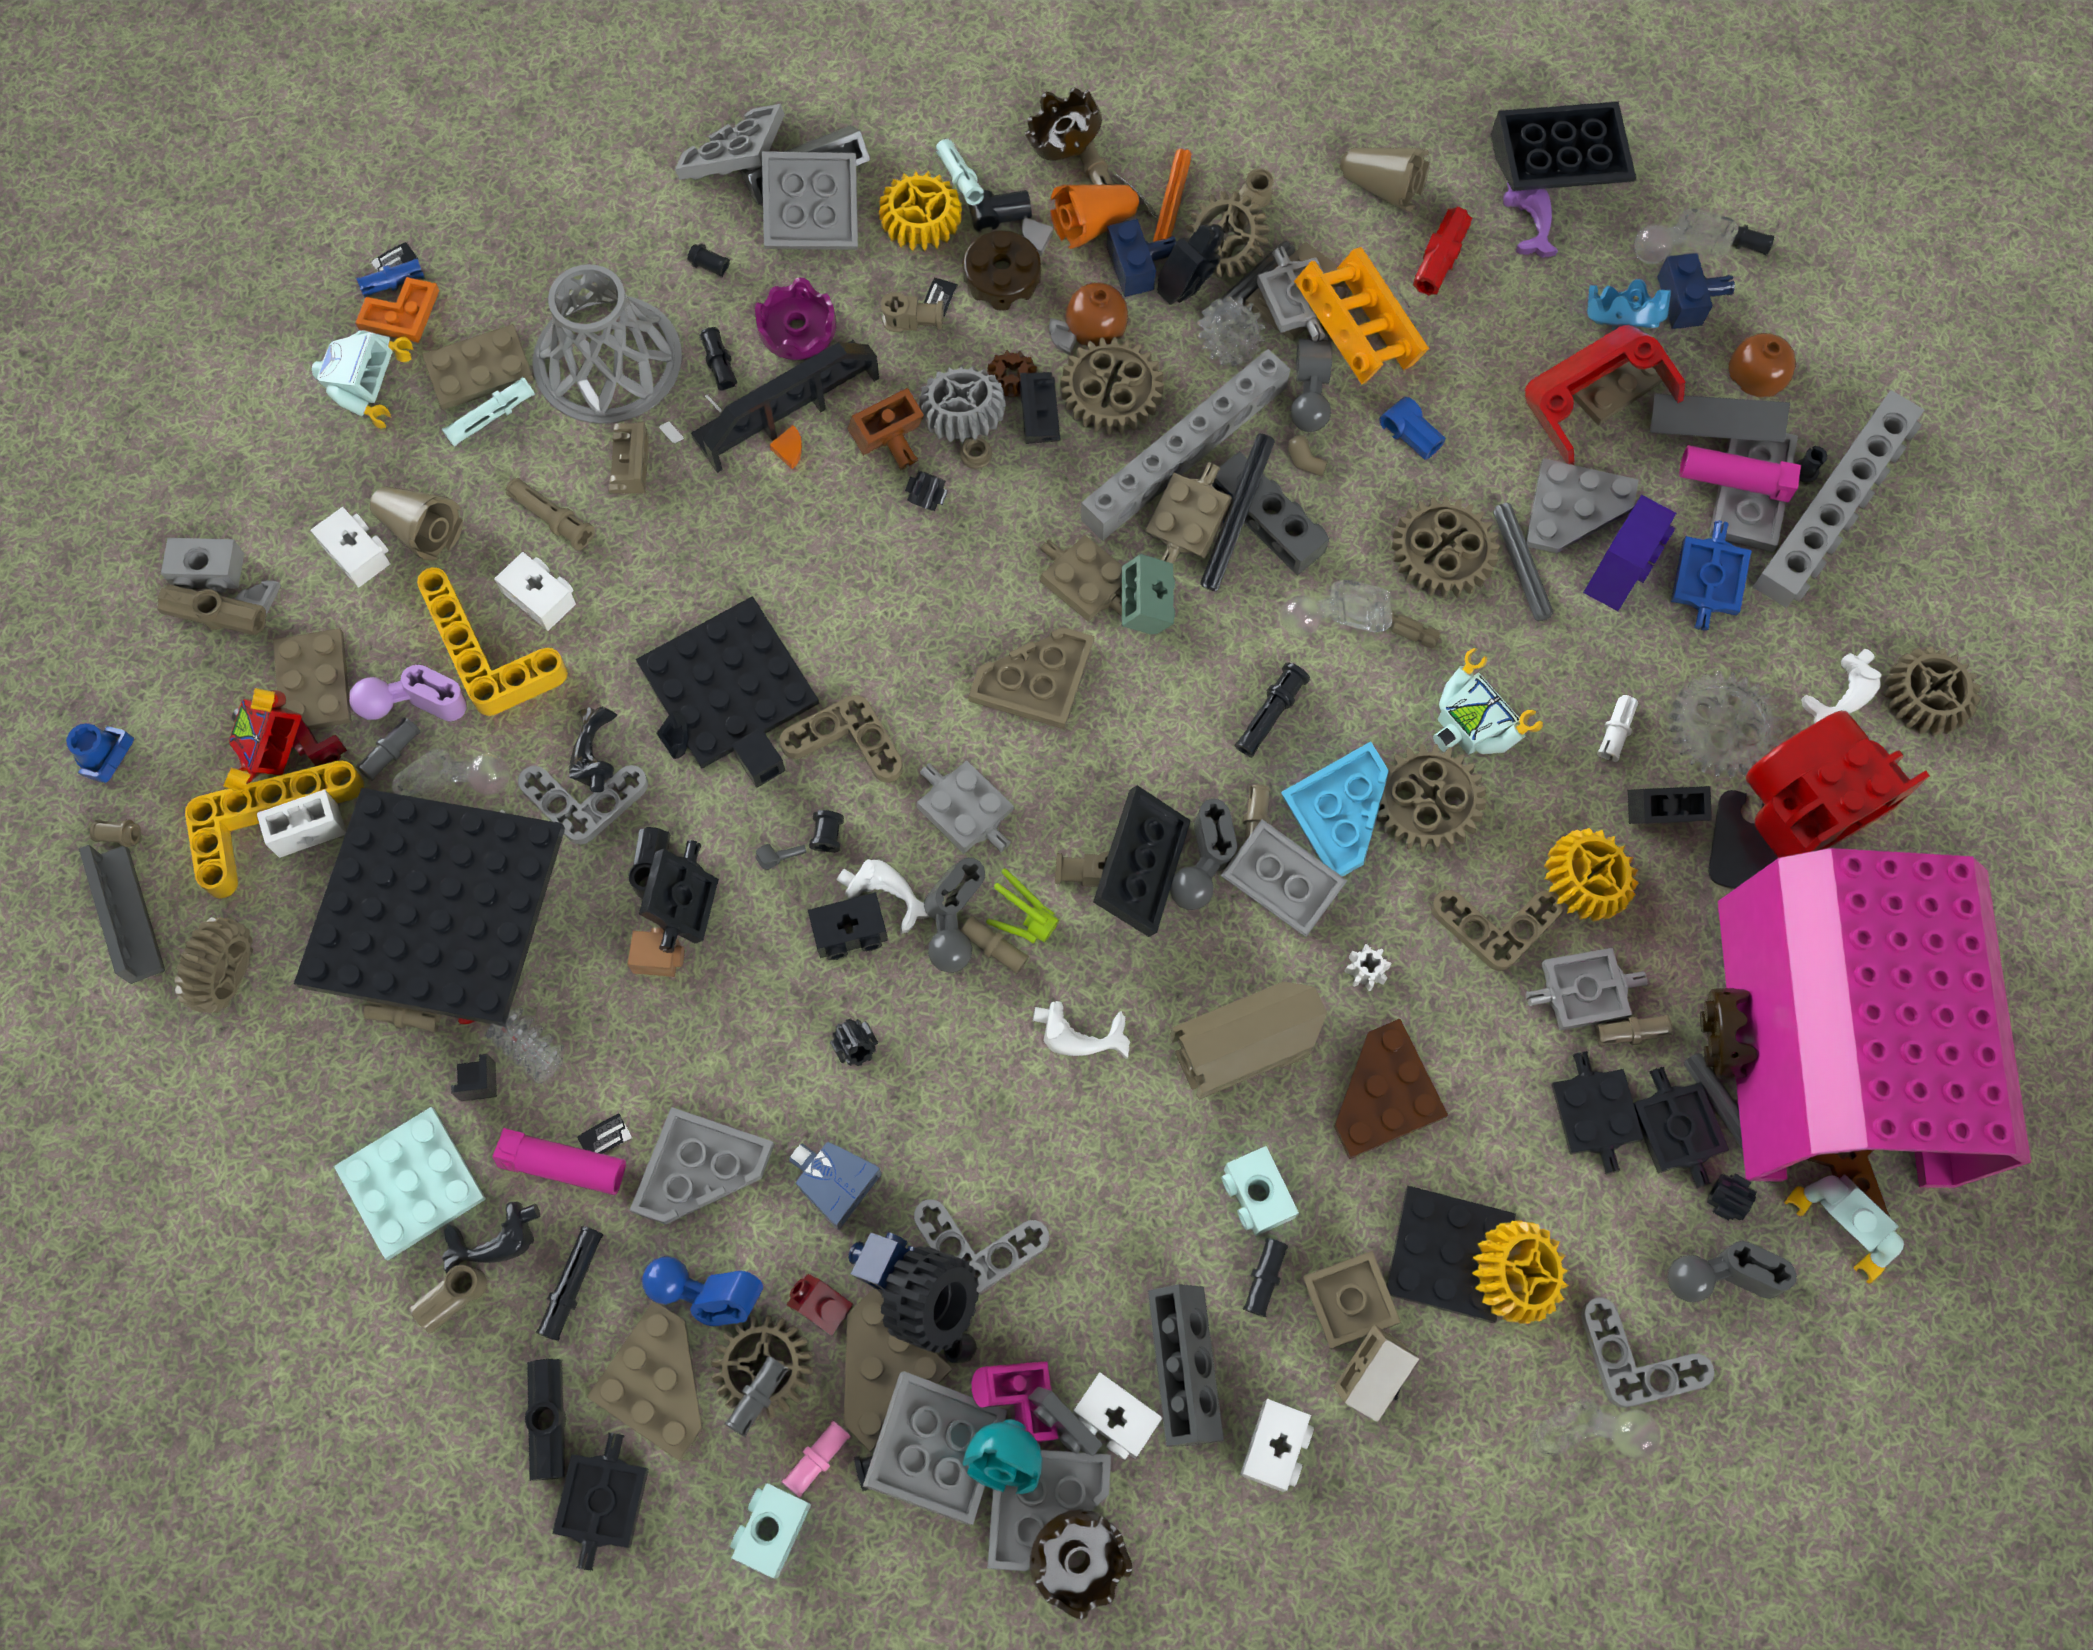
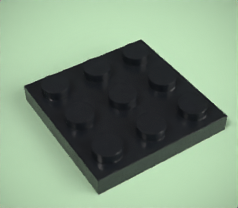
M1407 1186L1386 1284L1390 1296L1478 1320L1496 1323L1497 1315L1491 1313L1492 1305L1482 1303L1485 1292L1475 1289L1480 1283V1278L1472 1274L1479 1269V1263L1473 1257L1482 1254L1477 1244L1487 1240L1485 1233L1490 1230H1496V1226L1501 1223L1515 1221L1516 1213Z

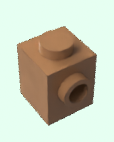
M652 928L650 932L633 931L627 965L633 974L675 977L676 967L683 966L684 946H680V942L677 939L674 952L666 953L659 949L664 933L662 928Z

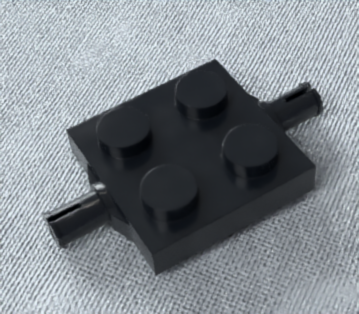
M694 840L687 841L683 857L676 856L665 849L655 852L639 915L658 924L664 930L659 949L666 953L674 952L678 935L694 944L704 940L719 880L705 872L697 863L701 844Z
M1588 1051L1575 1053L1573 1057L1579 1075L1569 1080L1554 1082L1551 1085L1570 1155L1583 1152L1600 1153L1605 1174L1619 1172L1621 1170L1619 1169L1614 1150L1622 1145L1643 1140L1624 1069L1605 1073L1593 1072Z
M1664 1067L1651 1070L1649 1073L1657 1092L1650 1098L1636 1101L1633 1104L1642 1136L1657 1173L1675 1168H1689L1696 1189L1712 1184L1703 1163L1711 1157L1728 1152L1729 1148L1702 1083L1699 1082L1686 1087H1671Z
M608 1432L604 1456L585 1457L571 1454L552 1534L571 1537L582 1544L576 1567L578 1569L593 1571L598 1547L615 1545L631 1548L649 1468L629 1465L622 1459H619L624 1437L622 1434Z

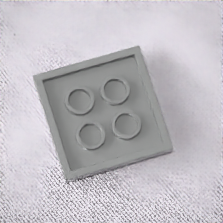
M762 151L764 249L858 250L856 153Z
M900 1372L863 1487L963 1524L973 1525L985 1486L967 1474L969 1465L967 1464L963 1467L962 1462L967 1447L974 1435L984 1426L996 1422H1004L1007 1410L996 1406L980 1407L976 1404L973 1397L908 1372Z

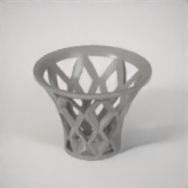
M592 264L579 265L566 270L555 279L548 295V304L553 319L541 332L533 354L535 380L546 400L557 410L571 418L598 424L616 423L635 418L649 411L662 401L674 386L682 362L681 343L670 320L651 304L627 296L619 277L605 267ZM584 274L582 279L577 280L573 278L575 276ZM582 288L590 291L586 296L579 295ZM617 303L607 317L594 323L579 324L566 319L571 314L588 306ZM658 323V325L660 326L665 335V338L654 327V324ZM626 327L633 333L639 352L626 345ZM611 329L614 330V335L610 334ZM603 330V334L600 336L594 333ZM641 331L647 332L659 350L647 349ZM587 336L592 339L590 343L586 340ZM573 343L585 357L580 371H578L573 356ZM603 343L614 349L613 372L598 356ZM565 355L571 374L561 382L559 360ZM623 355L638 362L640 384L623 374ZM550 358L549 378L545 368V359ZM648 359L667 362L662 377L654 387ZM593 364L606 378L599 397L587 380ZM577 383L584 399L591 408L571 402L563 395ZM616 383L620 384L630 393L640 397V399L630 404L607 409L612 400Z

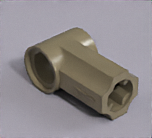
M1263 168L1250 171L1246 177V183L1239 191L1240 200L1245 195H1249L1251 197V204L1258 202L1261 206L1260 210L1266 207L1272 199L1274 184L1272 173ZM1241 212L1237 213V219L1239 220L1238 228L1245 230L1250 224L1249 218Z
M457 1265L451 1268L443 1281L409 1308L412 1316L427 1333L432 1334L470 1301H474L484 1294L487 1287V1278L477 1268L466 1265ZM469 1273L473 1281L469 1291L462 1293L459 1288L460 1280Z

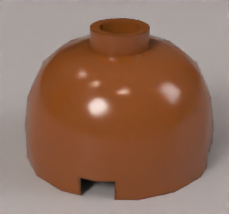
M1092 282L1080 287L1071 296L1066 309L1065 321L1069 327L1068 332L1071 331L1076 336V341L1085 346H1088L1089 341L1094 343L1096 347L1100 346V338H1104L1107 344H1111L1114 337H1119L1120 339L1124 335L1128 323L1127 303L1122 294L1112 285L1102 282Z
M1759 333L1750 336L1731 355L1728 365L1730 377L1747 394L1756 397L1774 396L1785 389L1792 380L1796 368L1794 350L1788 341L1772 333Z

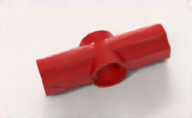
M1460 207L1448 209L1437 233L1432 234L1423 255L1424 260L1413 282V286L1416 287L1418 292L1428 296L1437 295L1448 271L1453 269L1454 261L1460 254L1463 245L1462 241L1473 219L1469 216L1467 210Z

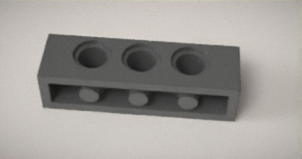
M1240 451L1220 466L1221 469L1212 486L1217 491L1233 498L1247 458ZM1262 474L1244 524L1296 575H1299L1326 553L1329 543L1328 535L1321 525L1314 524L1305 515L1303 508L1297 502H1291L1283 494L1278 483L1274 480H1269ZM1264 510H1273L1276 514H1268ZM1293 531L1298 533L1299 536H1291L1287 532Z
M1177 1284L1149 1290L1148 1295L1166 1446H1194L1224 1441L1204 1286Z

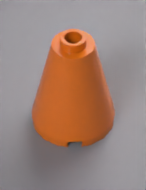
M1061 185L1054 188L1050 201L1055 199V209L1050 210L1054 230L1061 241L1065 237L1068 239L1071 245L1067 248L1070 249L1081 247L1105 233L1108 226L1122 223L1134 216L1139 206L1138 195L1129 185Z

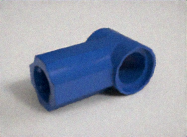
M1407 396L1400 399L1381 415L1379 420L1383 429L1387 428L1394 434L1392 436L1394 439H1403L1424 460L1434 455L1446 440L1439 431L1423 418L1419 405Z

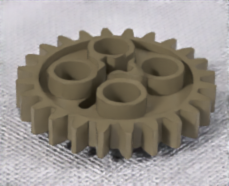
M1117 337L1112 339L1111 344H1107L1104 338H1100V346L1097 347L1089 341L1088 351L1078 347L1077 357L1069 356L1068 366H1063L1060 388H1062L1061 398L1066 400L1065 409H1073L1074 420L1083 416V427L1088 426L1091 422L1094 423L1095 432H1098L1101 426H1106L1107 434H1111L1113 427H1118L1120 433L1123 434L1125 425H1129L1133 430H1136L1137 420L1146 424L1148 414L1155 415L1157 405H1161L1164 383H1162L1163 372L1158 371V361L1150 362V351L1141 354V344H1138L1133 349L1129 348V339H1126L1123 345H1118ZM1121 363L1117 382H1114L1109 403L1107 407L1103 408L1102 406L1107 397V388L1111 386L1117 364ZM1101 366L1106 367L1107 369H1098L1097 367ZM1132 375L1136 376L1137 378H1129L1127 376ZM1092 392L1096 393L1097 395L1092 396L1088 395L1087 393ZM1123 401L1128 404L1122 405L1118 404L1117 402Z
M1446 496L1442 504H1438L1436 499L1432 497L1428 507L1420 501L1416 510L1409 508L1406 516L1400 518L1398 527L1395 528L1393 534L1395 539L1391 545V549L1396 551L1393 556V562H1401L1398 573L1408 571L1409 574L1406 582L1410 583L1416 579L1419 582L1417 591L1427 586L1429 587V596H1433L1437 589L1441 590V595L1445 599L1450 590L1459 598L1463 588L1471 594L1475 584L1482 587L1486 580L1485 577L1490 578L1494 570L1493 567L1496 566L1499 559L1496 555L1500 549V545L1495 544L1498 533L1489 532L1493 525L1492 521L1482 523V518L1485 514L1483 511L1474 515L1472 513L1473 504L1464 509L1461 507V499H1458L1455 505H1450L1449 499ZM1439 524H1445L1451 529H1444ZM1461 530L1466 531L1455 538L1456 534H1458ZM1454 539L1452 546H1449L1448 544ZM1421 543L1426 545L1428 548L1423 549L1417 546L1416 544ZM1463 546H1470L1474 551H1468ZM1439 547H1442L1443 549L1437 554ZM1437 554L1435 560H1433L1430 564H1425L1427 561L1432 559ZM1439 565L1448 566L1452 571L1443 570Z
M1420 744L1418 754H1414L1408 747L1406 748L1405 759L1395 754L1393 761L1395 766L1385 763L1389 774L1379 807L1381 811L1377 814L1378 822L1387 821L1384 825V832L1389 833L1395 830L1394 842L1396 843L1406 838L1407 849H1410L1415 842L1420 843L1422 853L1425 852L1427 844H1432L1434 851L1439 853L1440 843L1444 842L1450 850L1453 849L1454 838L1464 843L1466 840L1465 831L1472 834L1475 833L1476 825L1474 822H1481L1483 818V813L1479 810H1484L1486 807V800L1482 799L1485 796L1486 787L1478 786L1482 781V775H1472L1475 764L1471 763L1463 766L1465 755L1461 754L1455 759L1452 758V748L1450 747L1444 754H1440L1438 744L1434 745L1432 752H1427L1425 746ZM1436 772L1440 775V778L1429 780L1424 774ZM1414 776L1418 780V784L1409 777ZM1401 790H1407L1413 794V797L1404 800L1399 798L1396 793ZM1424 793H1425V795H1426L1427 797H1429V798H1427V799L1424 800V799H1423ZM1433 796L1436 797L1435 802L1431 799ZM1457 797L1463 803L1453 806L1448 804L1446 799ZM1441 813H1442L1444 816L1450 818V820H1448V821L1444 820L1443 817L1441 816ZM1422 816H1429L1435 820V823L1423 825L1418 819Z

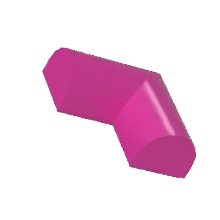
M1048 1361L985 1366L975 1371L971 1386L973 1398L978 1406L1014 1405L1016 1421L1025 1425L1026 1430L1034 1436L1038 1443L1058 1439L1057 1428L1054 1425L1051 1428L1045 1425L1034 1414L1037 1407L1028 1399L1037 1387L1052 1391Z

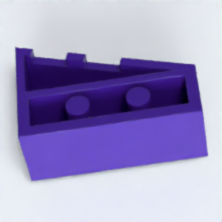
M1641 495L1583 593L1619 611L1636 581L1644 583L1652 570L1653 565L1648 563V561L1653 564L1657 561L1664 549L1663 545L1667 544L1676 529L1670 524L1677 513Z

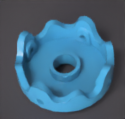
M1635 279L1630 283L1626 291L1618 292L1614 287L1606 286L1599 297L1597 285H1590L1587 315L1597 324L1612 325L1613 331L1624 325L1656 328L1659 327V323L1665 321L1668 317L1671 290H1658L1654 298H1651L1647 292L1646 283L1641 279Z

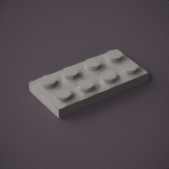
M1786 433L1785 442L1728 438L1725 453L1778 464L1781 461L1793 463L1798 436ZM1719 485L1709 536L1713 535L1715 521L1721 520L1722 524L1726 521L1729 523L1725 540L1774 552L1779 542L1786 502L1769 499V495Z

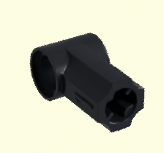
M983 190L984 198L979 204H968L973 227L977 232H982L981 229L990 227L994 230L1000 223L1022 220L1025 217L1032 218L1030 197L1027 190L994 195L991 191Z
M656 827L639 829L634 865L628 874L632 888L641 899L644 897L646 887L639 886L643 878L649 876L655 852L662 849L668 851L671 836L669 831Z

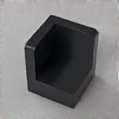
M758 729L732 744L737 760L756 788L786 771L781 756L762 729Z
M479 1054L478 1062L457 1064V1085L451 1086V1094L459 1101L497 1097L496 1062L488 1054Z

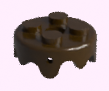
M1071 88L1069 97L1064 99L1057 97L1053 92L1044 93L1040 99L1041 109L1039 113L1035 116H1030L1027 120L1029 130L1024 132L1034 151L1046 160H1063L1080 155L1094 140L1102 124V114L1088 89L1085 92H1081L1077 88Z
M992 231L981 235L969 245L963 259V279L967 283L974 299L990 303L995 310H1009L1015 300L1021 298L1029 300L1038 283L1041 282L1040 255L1033 243L1023 235L1012 231ZM999 261H1005L1010 266L1007 269H997L994 267V264Z
M1714 988L1709 992L1707 1001H1704V1011H1700L1702 1033H1707L1708 1046H1704V1060L1706 1067H1713V1071L1719 1079L1746 1077V1069L1741 1068V1066L1754 1061L1757 1057L1755 1047L1750 1044L1740 1043L1735 1038L1737 1030L1745 1026L1748 1020L1746 1015L1736 1007V1005L1749 1000V992L1744 989Z
M1071 1510L1057 1515L1038 1533L1030 1553V1573L1037 1590L1049 1604L1061 1609L1073 1618L1084 1619L1088 1616L1090 1610L1108 1605L1114 1600L1115 1589L1119 1580L1122 1577H1129L1132 1573V1561L1127 1552L1122 1534L1104 1516L1094 1511ZM1076 1551H1085L1083 1563L1079 1567L1070 1568L1068 1566L1070 1556Z

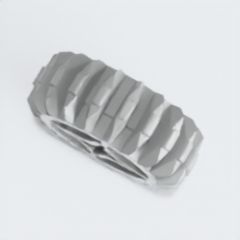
M962 364L957 370H952L948 367L946 373L937 372L936 379L928 378L927 385L921 387V396L918 402L919 408L924 414L922 421L928 428L929 433L935 432L938 439L946 436L949 442L959 438L962 443L965 438H972L976 441L979 434L988 436L989 429H997L998 422L1003 420L1006 406L1001 383H998L995 375H989L986 369L977 371L975 366H972L970 369H964Z

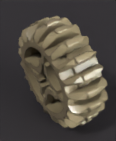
M1221 191L1219 201H1217L1214 195H1209L1210 205L1206 206L1203 202H1200L1198 206L1202 212L1200 215L1195 212L1191 213L1190 216L1196 223L1186 225V229L1194 233L1199 226L1212 225L1210 222L1224 212L1222 220L1217 224L1222 226L1225 234L1230 229L1237 235L1227 236L1226 240L1224 238L1221 240V244L1217 249L1220 262L1215 269V275L1218 278H1222L1226 270L1228 276L1234 278L1235 268H1238L1242 274H1246L1245 264L1249 263L1252 267H1255L1257 265V262L1253 259L1255 254L1259 257L1265 255V252L1259 246L1269 244V239L1261 236L1270 231L1268 225L1262 224L1266 221L1267 215L1264 212L1258 213L1261 206L1258 202L1251 204V197L1249 195H1245L1240 200L1238 191H1233L1230 200L1225 191ZM1238 212L1248 216L1251 224V233H1246L1238 228ZM1246 245L1239 254L1231 257L1236 246Z
M1932 646L1925 648L1924 651L1917 648L1910 654L1907 653L1901 656L1898 663H1895L1890 668V675L1884 683L1888 686L1884 696L1892 699L1888 708H1899L1900 711L1897 713L1896 719H1902L1904 716L1909 719L1907 728L1918 724L1919 734L1925 733L1928 730L1931 731L1933 736L1939 735L1942 731L1948 734L1952 733L1956 728H1962L1968 722V719L1976 713V706L1981 700V697L1977 695L1980 692L1981 685L1973 683L1978 673H1968L1969 662L1959 663L1957 661L1958 654L1951 657L1947 656L1946 648L1940 649L1937 653ZM1940 686V688L1937 691H1932L1928 695L1926 694L1929 690H1933L1936 687Z
M210 917L199 925L198 930L195 929L192 932V938L190 941L185 942L186 948L180 954V964L176 966L178 974L174 979V982L177 984L175 994L178 995L179 1002L183 1003L184 1006L190 1007L194 1011L211 1014L212 1012L218 1013L222 1008H226L229 1005L230 999L237 993L250 964V955L253 953V948L250 947L253 942L250 930L245 928L243 924L237 923L238 921L230 918Z
M764 1315L762 1326H759L755 1316H750V1329L746 1330L742 1323H736L735 1328L739 1332L736 1337L727 1331L723 1334V1337L730 1342L728 1347L725 1348L718 1344L715 1346V1351L724 1355L723 1360H711L712 1367L722 1369L721 1373L711 1376V1380L713 1383H725L716 1391V1394L721 1398L731 1393L725 1406L728 1409L734 1408L744 1395L736 1387L732 1371L750 1374L753 1382L758 1372L749 1366L760 1364L764 1355L773 1358L771 1339L772 1337L780 1339L788 1346L793 1363L778 1361L789 1369L785 1375L791 1376L787 1384L778 1393L769 1398L772 1402L766 1408L768 1418L775 1419L776 1410L774 1406L779 1405L784 1413L790 1412V1407L785 1401L786 1399L791 1397L796 1403L802 1401L801 1396L794 1392L797 1386L804 1390L810 1388V1384L802 1380L801 1375H812L814 1369L810 1366H802V1362L811 1360L813 1353L811 1351L800 1353L799 1350L808 1344V1340L802 1337L793 1341L799 1332L795 1325L784 1333L786 1327V1320L784 1318H779L773 1328L770 1315ZM760 1337L756 1350L751 1356L734 1359L738 1350L746 1342ZM762 1411L760 1412L756 1420L759 1421L761 1419Z

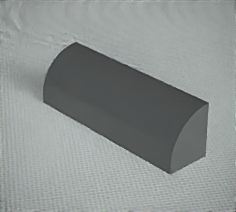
M851 125L784 151L856 153V166L870 161L861 131ZM762 166L755 170L741 169L740 172L754 201L758 205L762 204Z
M1655 393L1650 433L1785 442L1790 402L1684 395V400L1677 403L1671 394Z

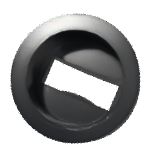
M963 1332L962 1338L957 1343L953 1342L951 1348L946 1351L944 1350L946 1359L950 1363L970 1361L977 1350L976 1341L970 1334Z

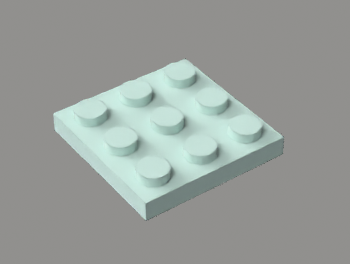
M433 1107L428 1108L334 1166L386 1260H390L486 1200Z

